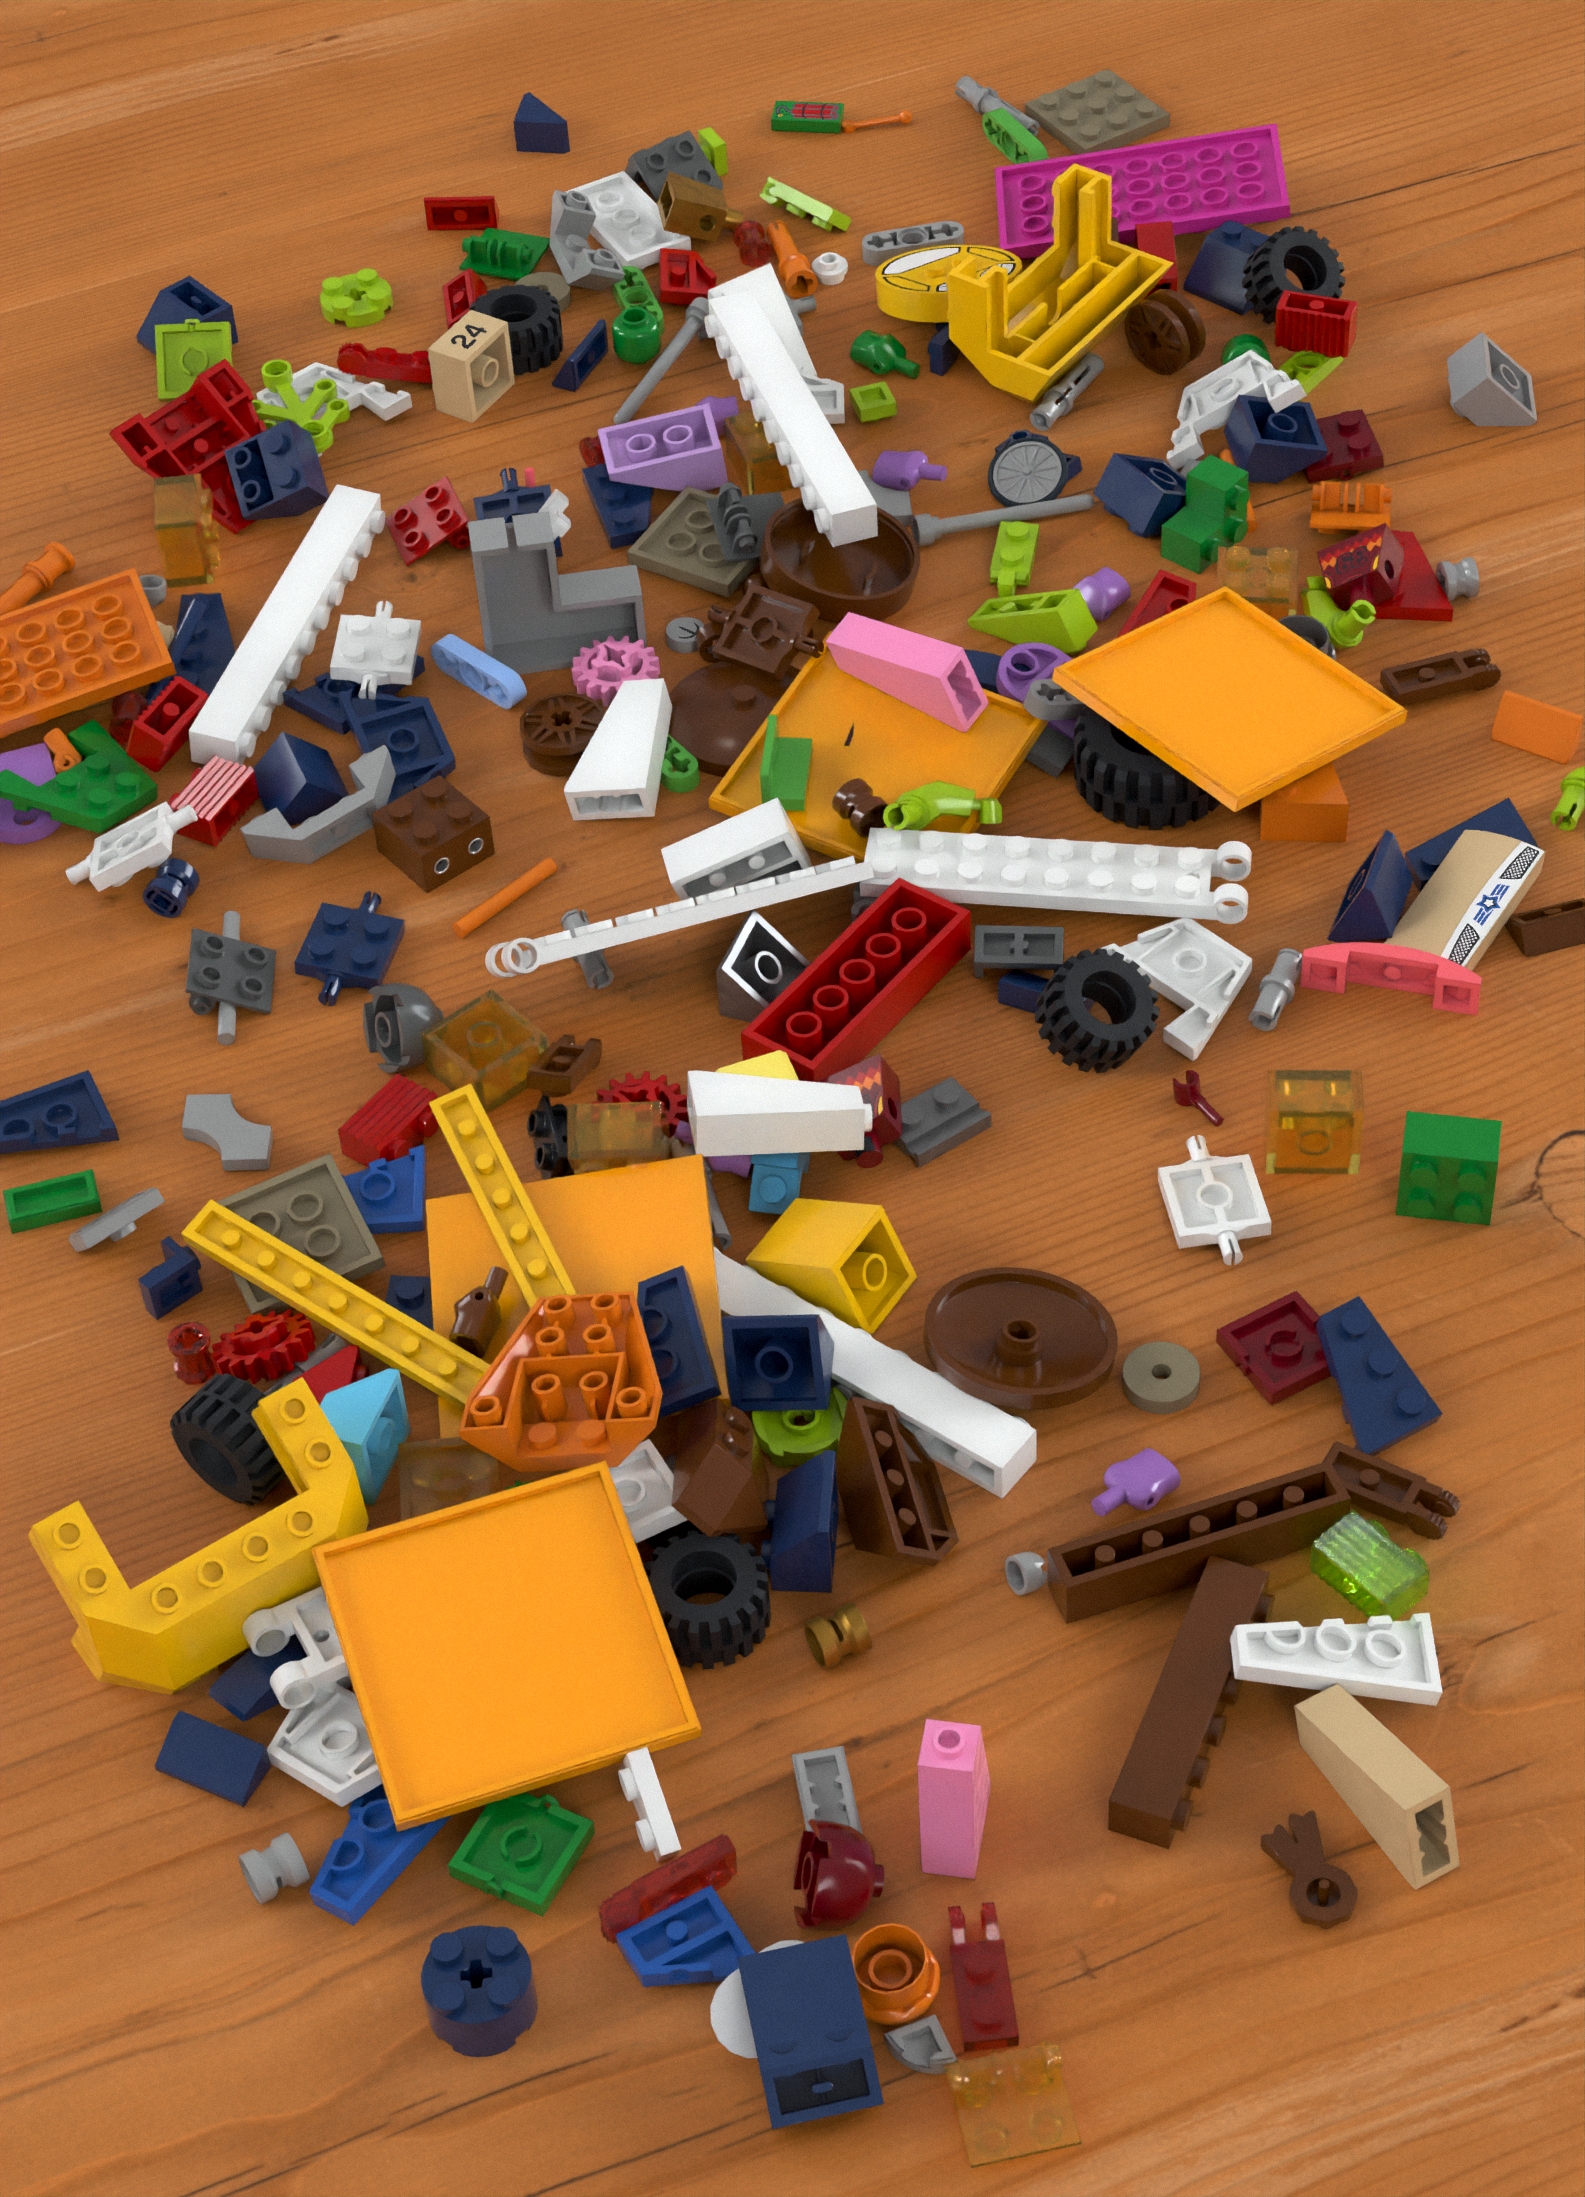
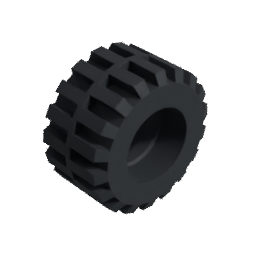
M1295 226L1292 230L1290 227L1282 228L1257 248L1244 265L1242 273L1246 276L1242 279V287L1248 290L1244 296L1247 302L1251 301L1253 303V312L1256 315L1258 313L1264 316L1262 321L1268 325L1276 321V306L1284 290L1337 299L1340 298L1343 292L1340 288L1345 285V277L1340 274L1344 271L1343 262L1337 261L1339 253L1336 248L1332 250L1328 246L1330 243L1325 237L1320 239L1317 237L1318 232L1312 229L1305 232L1302 226ZM1284 268L1292 271L1298 277L1303 290L1289 281Z
M524 284L501 286L499 289L487 291L486 295H480L476 298V302L472 303L469 307V311L474 310L508 322L515 375H523V373L527 372L533 373L539 371L540 368H546L551 365V361L557 360L560 352L563 351L560 306L555 296H551V293L547 290H539V287L524 286Z
M1097 948L1093 954L1089 949L1080 951L1076 957L1072 955L1064 962L1045 984L1042 992L1037 997L1035 1005L1039 1009L1035 1012V1022L1043 1025L1038 1031L1042 1040H1049L1051 1043L1048 1047L1053 1055L1059 1052L1063 1056L1061 1062L1071 1066L1073 1062L1077 1063L1078 1069L1084 1072H1089L1094 1067L1096 1073L1106 1072L1110 1067L1116 1069L1128 1060L1154 1032L1157 1026L1154 1021L1159 1017L1160 1010L1159 1007L1154 1006V1003L1158 1000L1156 990L1149 989L1148 985L1152 982L1147 974L1142 976L1137 971L1140 966L1133 960L1130 963L1125 962L1123 954L1115 951L1110 956L1106 949ZM1082 997L1092 999L1104 1007L1110 1016L1112 1024H1106L1094 1018L1084 1006Z
M216 1374L172 1416L170 1420L171 1433L184 1459L200 1478L231 1500L253 1506L254 1504H259L287 1476L251 1415L252 1411L259 1407L258 1401L267 1396L240 1378L230 1374Z
M698 1529L687 1531L686 1538L680 1539L676 1535L668 1539V1547L666 1549L658 1546L652 1552V1561L645 1562L644 1569L676 1658H681V1666L692 1668L694 1663H702L703 1669H714L713 1663L723 1661L724 1666L735 1663V1656L738 1654L743 1657L753 1652V1643L761 1644L765 1638V1628L770 1626L771 1620L768 1573H766V1566L762 1556H756V1548L749 1542L741 1545L740 1536L729 1533L726 1537H708L706 1534H698ZM701 1593H718L726 1596L724 1599L708 1605H696L686 1602L687 1599Z

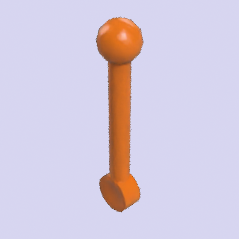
M904 110L900 115L856 122L849 119L842 121L841 127L844 133H851L857 128L900 121L903 124H908L912 121L913 115L910 111Z

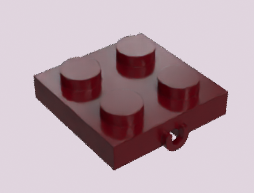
M1362 409L1345 411L1337 415L1316 419L1328 452L1325 458L1302 469L1308 484L1340 477L1343 481H1348L1353 478L1355 473L1384 467L1383 453ZM1345 469H1348V475H1343Z
M1297 1290L1217 1329L1216 1343L1271 1406L1331 1376L1316 1328V1323L1320 1316Z

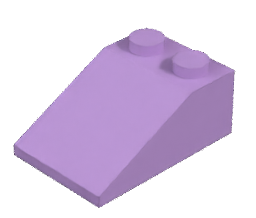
M709 403L597 429L610 481L680 492L687 486L702 491H710L728 482L722 448Z

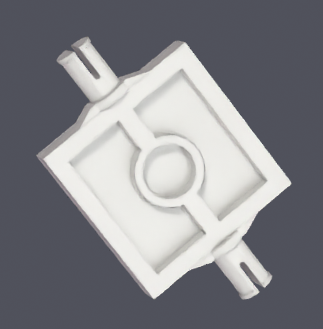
M383 601L377 603L375 617L342 614L340 617L330 664L331 679L351 680L361 684L358 694L360 699H367L368 694L369 699L375 700L378 685H412L421 637V620L391 618L393 605L386 601L385 609Z
M164 802L99 836L94 841V848L91 854L82 862L66 869L69 881L76 885L78 882L89 877L97 891L100 892L111 885L113 887L123 885L134 873L147 866L154 868L161 865L171 854L173 835L182 827L197 821L196 812L189 804L173 812L168 803Z
M1197 1135L1196 1143L1195 1136H1192L1186 1142L1191 1160L1180 1165L1158 1168V1183L1178 1248L1219 1244L1223 1262L1226 1265H1231L1233 1258L1234 1265H1236L1243 1259V1254L1237 1240L1271 1235L1272 1222L1249 1154L1232 1157L1210 1156L1205 1138Z

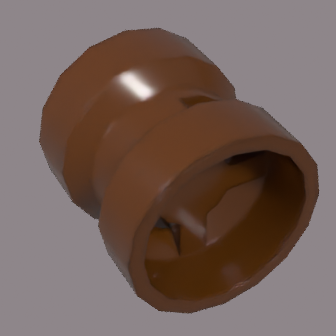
M856 778L848 781L835 794L832 808L843 819L850 820V826L860 837H868L870 827L883 828L886 825L883 813L888 804L881 797L873 796V789L863 779Z

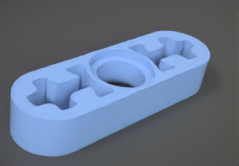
M448 634L431 646L432 658L442 672L498 706L510 709L526 697V686L514 670L459 637Z

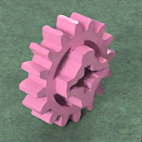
M608 636L606 642L601 643L598 640H593L592 649L582 647L580 648L581 657H573V668L571 669L573 685L577 686V693L587 694L588 697L594 700L601 699L603 707H607L613 701L623 681L659 679V658L655 656L653 647L644 648V641L641 639L635 643H630L629 636H624L621 641H615L613 636Z

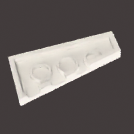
M771 263L708 290V300L751 290L798 371L801 369L813 373L817 377L814 365Z
M1429 1613L1413 1614L1409 1621L1394 1622L1390 1615L1370 1616L1367 1623L1346 1625L1342 1618L1323 1619L1321 1625L1315 1627H1302L1298 1621L1236 1625L1230 1637L1235 1679L1321 1691L1338 1683L1351 1695L1432 1706L1437 1705L1443 1693Z

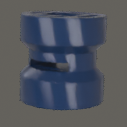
M169 858L160 865L156 872V878L151 880L143 892L144 902L148 908L162 917H177L186 906L187 897L193 895L200 882L199 875L187 862L181 859Z

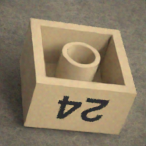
M470 310L428 348V360L430 362L433 382L432 389L437 411L473 423L515 384L508 322Z

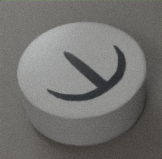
M681 617L672 620L666 627V643L668 647L678 653L698 651L695 637L698 630L704 624L692 617Z

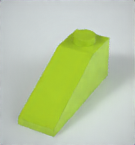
M1079 588L987 599L967 621L970 628L1018 645L1032 642L1043 643L1053 646L1067 655H1074L1082 651L1087 646L1086 642L1098 630Z

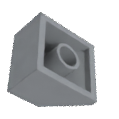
M1483 332L1447 358L1449 373L1447 380L1451 391L1450 404L1457 415L1462 418L1466 416L1476 426H1532L1537 422L1531 375Z

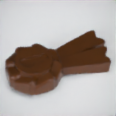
M1312 1810L1304 1816L1290 1814L1289 1826L1295 1842L1284 1827L1278 1824L1273 1834L1261 1836V1849L1294 1877L1290 1886L1289 1902L1302 1923L1330 1929L1351 1918L1357 1901V1888L1351 1877L1344 1870L1325 1864L1316 1813Z

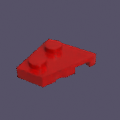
M660 248L659 302L672 305H690L697 297L708 299V290L717 286V276L710 268L704 265V260L696 251Z

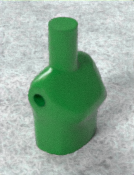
M866 330L852 344L850 358L868 367L873 373L884 375L892 370H896L911 378H916L920 372V365L906 359L904 346L891 334L881 335L872 330Z

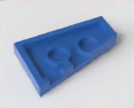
M424 1144L408 1149L409 1155L389 1162H386L385 1158L369 1162L368 1169L347 1176L342 1175L371 1234L425 1231L426 1151Z
M383 1784L353 1800L348 1810L350 1821L342 1837L333 1841L309 1891L314 1904L354 1926L453 1815L397 1832Z

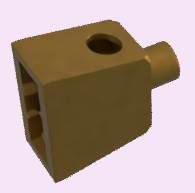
M668 172L657 202L665 231L711 242L718 240L721 229L734 233L739 232L743 221V212L728 208L724 193L721 190L682 175Z

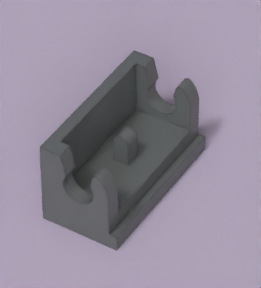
M976 925L974 950L975 978H984V968L1054 970L1055 974L1064 963V927Z

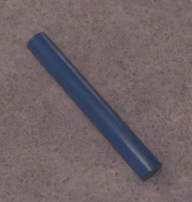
M196 600L191 601L168 648L175 670L206 609L203 603ZM173 675L161 681L151 683L141 703L144 708L147 709V706L151 705L152 701H155L156 696H160V692L164 691L165 686L169 685Z

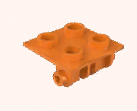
M1321 481V485L1313 484L1312 500L1320 501V503L1312 502L1309 528H1318V532L1324 534L1341 533L1342 529L1357 530V533L1360 534L1383 523H1386L1390 528L1391 506L1383 505V503L1391 504L1392 488H1385V483H1365L1364 502L1360 504L1361 482H1357L1355 504H1348L1349 482H1345L1344 503L1340 504L1341 482Z

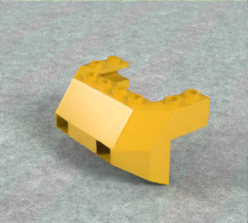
M1075 163L1059 175L1052 185V196L1054 197V214L1052 217L1054 245L1044 254L1037 257L1009 285L1008 269L998 265L992 266L977 280L976 257L971 255L952 268L946 279L949 338L992 386L1033 405L1072 370L1087 353H1090L1125 319L1129 309L1141 302L1173 265V262L1111 240L1112 176Z
M303 1377L259 1400V1407L255 1408L251 1413L298 1495L131 1590L79 1500L32 1525L28 1538L79 1625L71 1640V1644L98 1681L168 1695L176 1693L251 1649L242 1632L243 1624L250 1615L262 1609L274 1608L322 1586L311 1548L366 1532L369 1519L354 1463Z

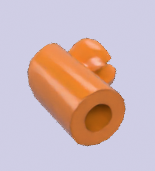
M54 728L44 736V742L55 755L53 766L56 776L81 762L82 756L60 728Z

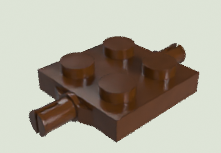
M751 584L742 601L733 610H728L716 604L710 607L713 611L708 610L707 616L710 621L724 625L722 635L712 652L718 659L781 681L794 657L799 652L814 658L821 656L818 651L823 653V642L807 637L820 615V611L814 604Z

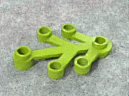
M280 359L265 363L261 368L263 383L270 392L278 393L286 408L268 405L260 400H253L252 403L259 420H263L266 429L277 425L276 422L271 420L283 422L289 419L312 434L317 454L324 452L333 444L334 438L331 431L336 423L347 421L350 417L348 402L344 399H336L338 394L335 381L332 379H321L315 382L313 392L302 404L291 386L293 375L290 363ZM327 403L324 415L319 420H312L322 404Z

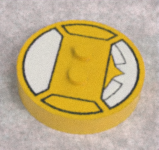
M945 245L906 252L888 259L877 268L875 272L877 304L884 313L896 318L916 322H949L947 319L948 289L946 287V279L952 268L971 255L976 257L977 280L992 266L998 265L1008 269L1009 285L1017 275L1022 273V262L1018 256L1009 251L981 245Z

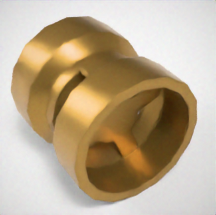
M848 1603L837 1608L835 1614L825 1619L818 1616L804 1623V1632L809 1648L818 1665L824 1670L839 1664L841 1658L851 1653L858 1656L872 1649V1640L867 1624L854 1603Z

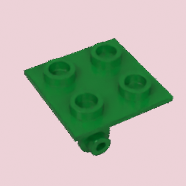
M487 227L481 237L471 235L470 238L463 239L462 251L466 252L467 256L459 266V270L465 271L472 268L478 275H491L518 281L522 277L531 274L549 248L550 238Z

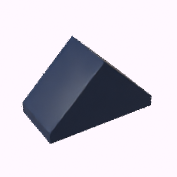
M530 92L524 94L513 121L517 151L559 154L570 152L567 121Z

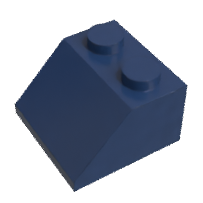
M1231 220L1224 222L1206 236L1184 282L1183 290L1243 316L1254 307L1251 301L1247 302L1244 296L1248 292L1246 288L1242 287V279L1246 276L1242 273L1244 265L1248 262L1247 259L1270 236L1245 227L1238 222Z
M1238 395L1224 433L1235 465L1249 472V482L1278 483L1325 458L1328 451L1310 403L1297 401L1275 413L1268 398Z
M1113 453L1093 494L1105 503L1104 509L1107 512L1126 520L1130 524L1128 526L1129 530L1143 538H1149L1150 535L1162 536V525L1186 505V478L1162 459Z
M825 1450L777 1480L776 1500L767 1499L768 1525L766 1529L772 1530V1539L762 1541L761 1556L765 1562L766 1570H770L772 1591L832 1593L839 1501L835 1451Z

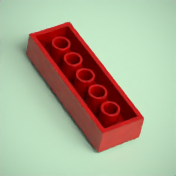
M898 878L741 1032L743 1061L781 1050L787 1053L799 1081L818 1082L860 1063L971 949L970 911L902 878Z

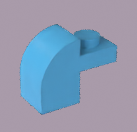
M811 1152L753 1154L751 1163L754 1164L748 1210L782 1215L795 1198H799L802 1173H808Z

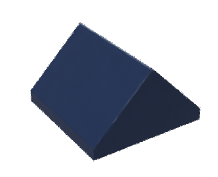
M283 731L253 768L258 786V798L265 813L277 807L290 826L302 823L309 817L317 816L349 795L327 750Z
M1385 830L1349 881L1327 937L1328 940L1340 943L1392 938L1413 882L1394 833Z
M819 1314L724 1316L721 1319L731 1407H736L741 1411L828 1409L834 1341Z

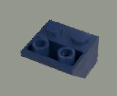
M191 276L160 290L136 336L139 344L156 355L155 325L185 324L186 319H199L200 323L229 322L231 324L232 345L239 342L232 305Z
M289 419L224 451L242 517L245 520L299 516L326 503L329 498L312 434Z

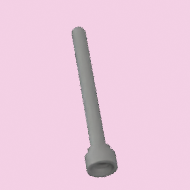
M697 297L686 309V323L613 418L615 425L630 421L695 334L706 330L704 317L709 315L708 299Z
M1089 494L944 519H938L937 516L931 517L929 513L914 515L911 518L912 536L918 547L932 545L943 534L1000 525L1001 521H1025L1088 510L1093 507L1094 498Z

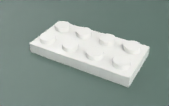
M624 171L565 191L567 193L569 191H577L588 197L596 214L590 234L606 250L616 255L622 267L633 266L643 270L647 266L658 263L660 248L691 251L690 237L665 231L658 205Z

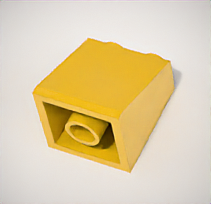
M795 1198L745 1259L748 1265L757 1271L760 1276L778 1286L788 1287L801 1299L816 1307L827 1309L835 1318L855 1329H863L870 1335L875 1332L917 1278L882 1205Z

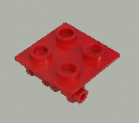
M447 476L427 487L424 492L406 505L396 509L392 515L385 519L388 529L407 566L414 563L446 539L452 546L459 549H464L470 544L469 530L466 526L470 520Z

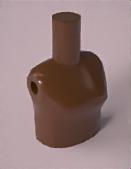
M497 1266L490 1268L484 1286L474 1288L454 1304L456 1319L449 1339L478 1358L484 1357L490 1341L501 1322V1310L498 1300L507 1280L508 1272Z

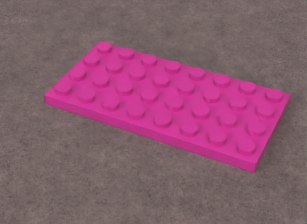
M1276 123L995 168L1000 249L1015 254L1021 261L1030 257L1041 256L1054 245V228L1052 227L1054 197L1052 196V185L1054 180L1074 163L1112 176L1111 217L1117 218L1118 238L1121 244L1135 242V224L1172 221L1173 233L1178 235L1191 232L1202 233L1207 230L1216 229L1228 220L1244 225L1262 221L1274 222L1282 218L1291 217Z

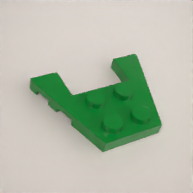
M93 719L67 734L69 741L80 755L86 757V759L67 771L59 773L55 778L43 785L36 786L8 769L0 772V798L13 801L14 809L29 812L34 808L51 812L52 820L97 833H102L157 800V784L127 755L124 749L107 731Z

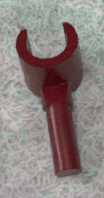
M1193 1070L1186 1071L1187 1084H1181L1175 1078L1172 1079L1174 1099L1177 1104L1181 1106L1193 1105L1215 1127L1223 1123L1224 1119L1201 1095L1200 1079L1197 1072Z

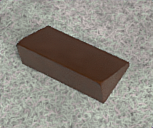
M1585 898L1511 915L1505 926L1520 951L1526 957L1584 944Z

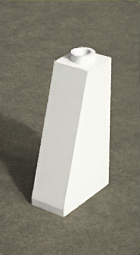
M664 678L623 681L565 785L564 795L573 821L655 816L661 768L672 713V704Z
M698 1070L688 1071L687 1112L696 1155L702 1154L703 1157L864 1150V1132L872 1131L871 1104L863 1103L859 1086Z

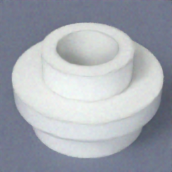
M828 252L820 255V257L812 262V271H814L819 283L835 285L844 280L845 274L848 271V262L842 256Z

